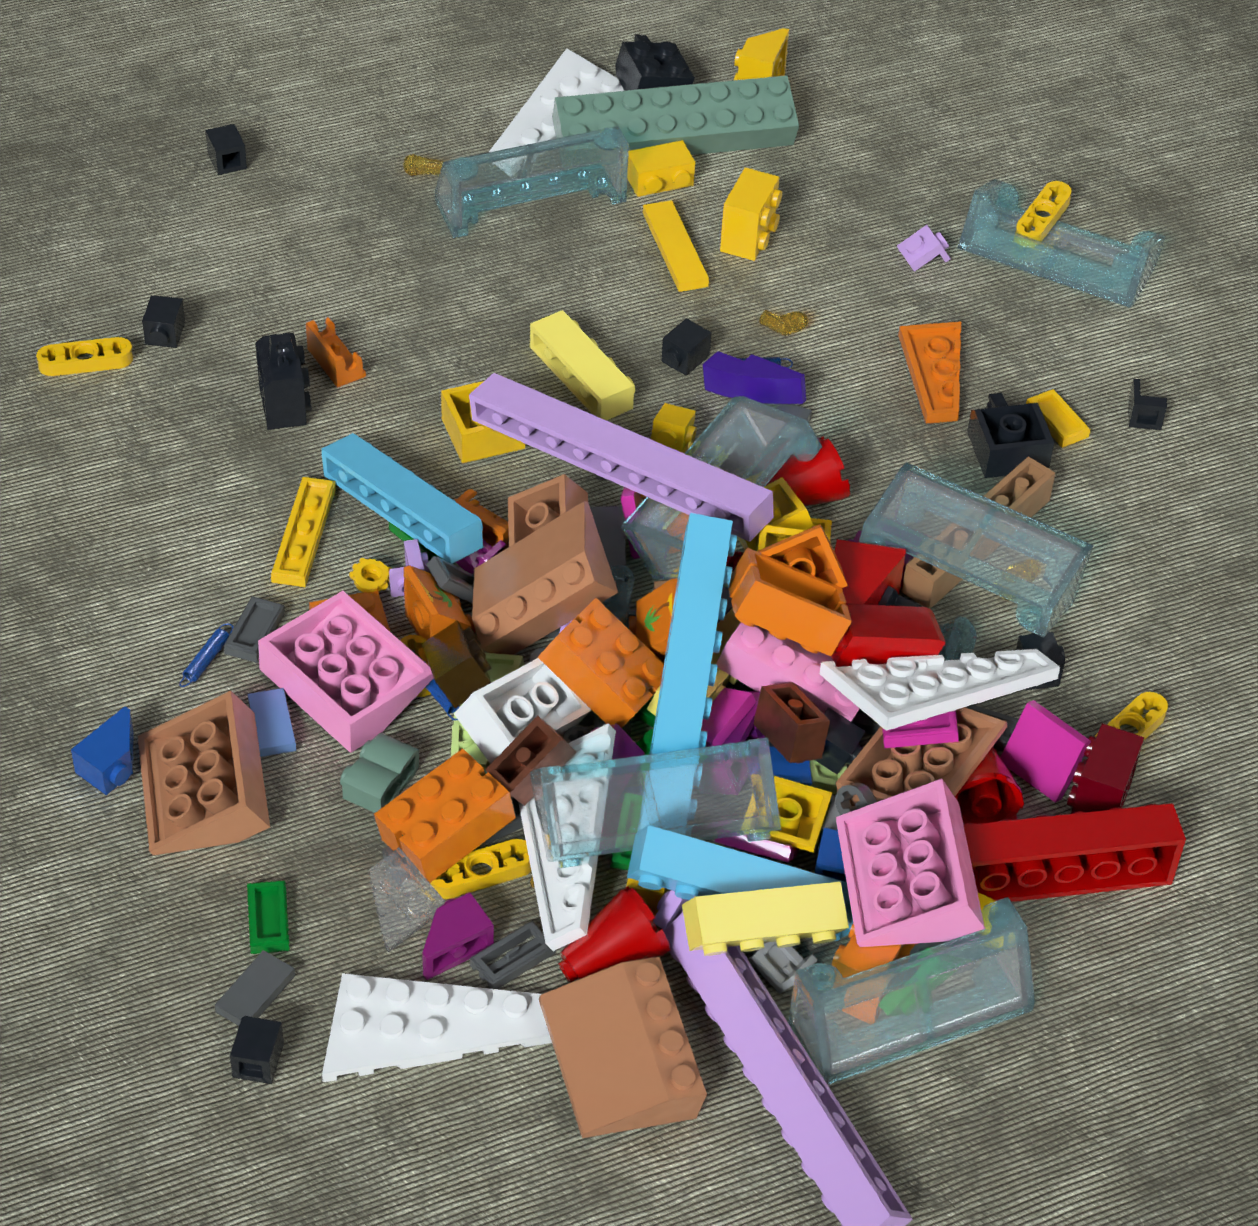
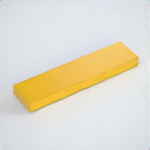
M673 201L643 205L645 220L678 291L682 292L708 287L709 277Z
M302 477L271 572L272 583L306 587L336 491V481Z

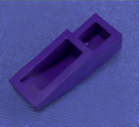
M717 351L702 364L706 391L733 399L757 403L803 404L806 401L805 374L753 354L743 361Z

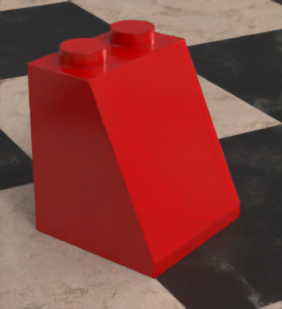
M836 539L835 554L848 585L842 588L846 604L878 605L888 586L895 588L899 594L906 549Z
M845 604L848 607L852 622L831 657L837 667L852 666V661L866 659L869 664H887V660L893 657L938 655L946 641L933 611L927 607Z

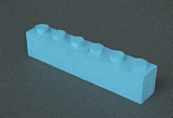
M352 433L321 448L324 477L331 481H336L337 486L413 539H418L420 544L443 560L453 564L483 548V524L476 514L471 513L455 500L444 495L433 485L428 484L412 471L407 470L390 456L373 447L369 442Z
M647 825L635 834L627 878L638 880V885L651 890H660L661 887L675 891V896L690 900L697 896L841 882L849 928L837 933L836 940L834 941H839L840 938L848 935L850 932L853 916L847 882L651 825Z

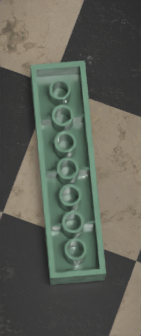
M788 75L555 97L552 114L562 168L626 162V151L681 140L684 141L691 155L794 145L799 128Z

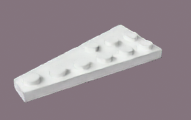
M566 49L489 151V162L506 173L513 174L557 144L552 119L555 97L624 91L619 79Z
M1028 649L996 651L994 658H979L974 653H961L960 660H944L943 655L893 657L887 660V664L878 665L869 664L866 659L853 660L852 666L836 667L834 661L821 662L819 674L887 731L1058 679L1060 666L1039 650Z
M609 723L568 743L576 753L525 806L518 801L545 943L552 951L587 935L616 733Z
M342 973L322 1072L323 1082L337 1080L338 1075L358 1072L359 1076L374 1074V1069L398 1066L400 1069L461 1059L462 1054L483 1051L484 1055L499 1052L500 1047L517 1044L531 1047L552 1043L539 1003V996L541 994Z

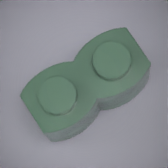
M379 733L372 741L368 740L361 749L360 758L353 765H348L341 775L340 784L342 785L343 799L376 813L398 796L399 792L413 778L419 768V749L383 733Z

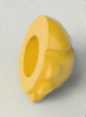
M360 558L358 564H353V571L349 573V577L354 580V584L359 591L374 592L378 590L379 592L388 588L389 570L392 568L387 567L381 561H376V559Z

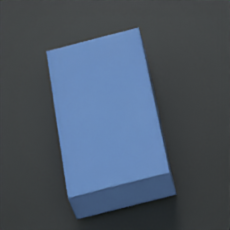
M284 688L248 694L249 707L255 713L260 757L296 751V742Z

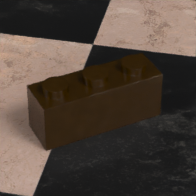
M457 620L422 643L434 680L454 708L463 704L473 692L491 683L487 671L492 669L485 658L486 654L481 648V642L470 627L464 630Z

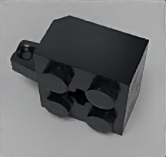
M635 34L634 42H622L615 67L616 76L624 91L693 84L695 77L675 43L667 41L654 43L646 35Z
M294 332L262 336L255 343L259 389L267 430L307 425L306 412L312 411L310 393L309 391L304 392V389L310 387L308 368H301V365H305L303 345L297 346Z
M993 393L988 396L987 408L971 410L967 433L984 478L1007 476L1028 456L1049 468L1054 441L1038 403L1008 406L1002 393Z

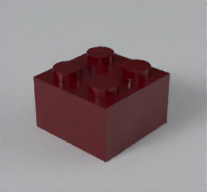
M1103 723L1097 737L1089 736L1088 739L1091 743L1084 752V756L1088 757V759L1084 758L1082 762L1079 761L1072 781L1078 784V786L1073 784L1067 801V805L1073 807L1071 814L1078 811L1094 812L1111 808H1123L1134 778L1145 737Z

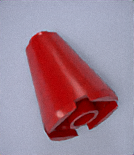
M824 436L816 438L756 481L757 485L764 487L783 477L804 506L840 501L850 496L849 480L842 481L840 470L845 469L843 462L832 442L828 438L824 440Z
M993 747L955 796L959 803L963 824L990 823L1003 819L1017 820L1016 815L1020 808L1023 809L1024 806L1021 788Z
M627 886L621 889L589 922L587 935L569 943L560 952L563 960L558 965L566 979L572 983L575 980L577 981L622 962L663 956L670 951V944L662 929L660 931L657 930L653 921L655 916L635 889Z

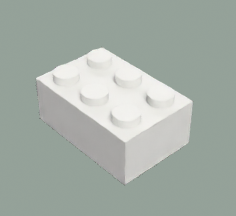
M537 658L473 692L454 715L491 764L537 715L562 737L568 729L577 726L591 709Z

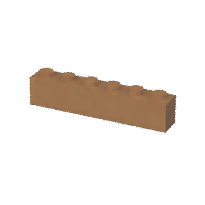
M1028 456L906 564L901 593L923 607L931 609L1050 501L1056 473Z

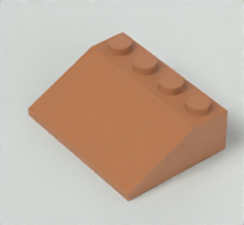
M583 501L474 568L472 620L477 637L481 642L480 646L484 651L514 655L576 618L595 598L602 603L618 593L588 502Z
M232 691L224 693L138 736L149 852L151 854L160 855L239 843L270 828L255 713Z
M963 707L956 710L959 742L884 748L883 728L880 726L836 781L837 792L843 786L859 782L868 786L876 801L879 802L943 779L955 797L1006 730L1007 722ZM856 794L849 801L852 806H855L860 800Z
M660 957L622 962L539 996V1003L582 1138L697 1119L707 1092Z

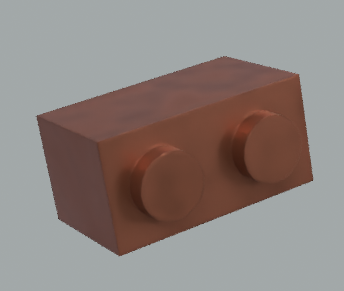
M793 682L761 686L753 724L789 763H803L808 760L822 759L830 720Z
M537 715L485 770L510 792V796L525 806L566 764L576 751L549 724Z

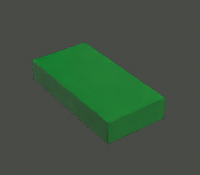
M286 881L247 883L251 954H260L263 950L267 953L290 951Z

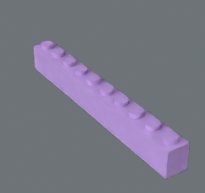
M493 373L469 394L473 421L687 515L695 513L732 520L731 534L737 535L744 540L750 542L774 518L773 491L511 379Z
M682 912L664 930L670 944L669 952L688 975L686 979L689 985L702 997L706 1004L705 1011L708 1016L718 1023L723 1031L725 1044L739 1057L743 1064L742 1070L744 1075L760 1091L763 1096L761 1099L762 1104L768 1112L776 1117L782 1127L781 1134L790 1146L795 1148L800 1156L802 1169L816 1182L821 1190V1199L825 1206L835 1213L842 1226H906L913 1220L745 954L741 952L739 946L727 947L728 952L713 956H704L703 950L689 951Z

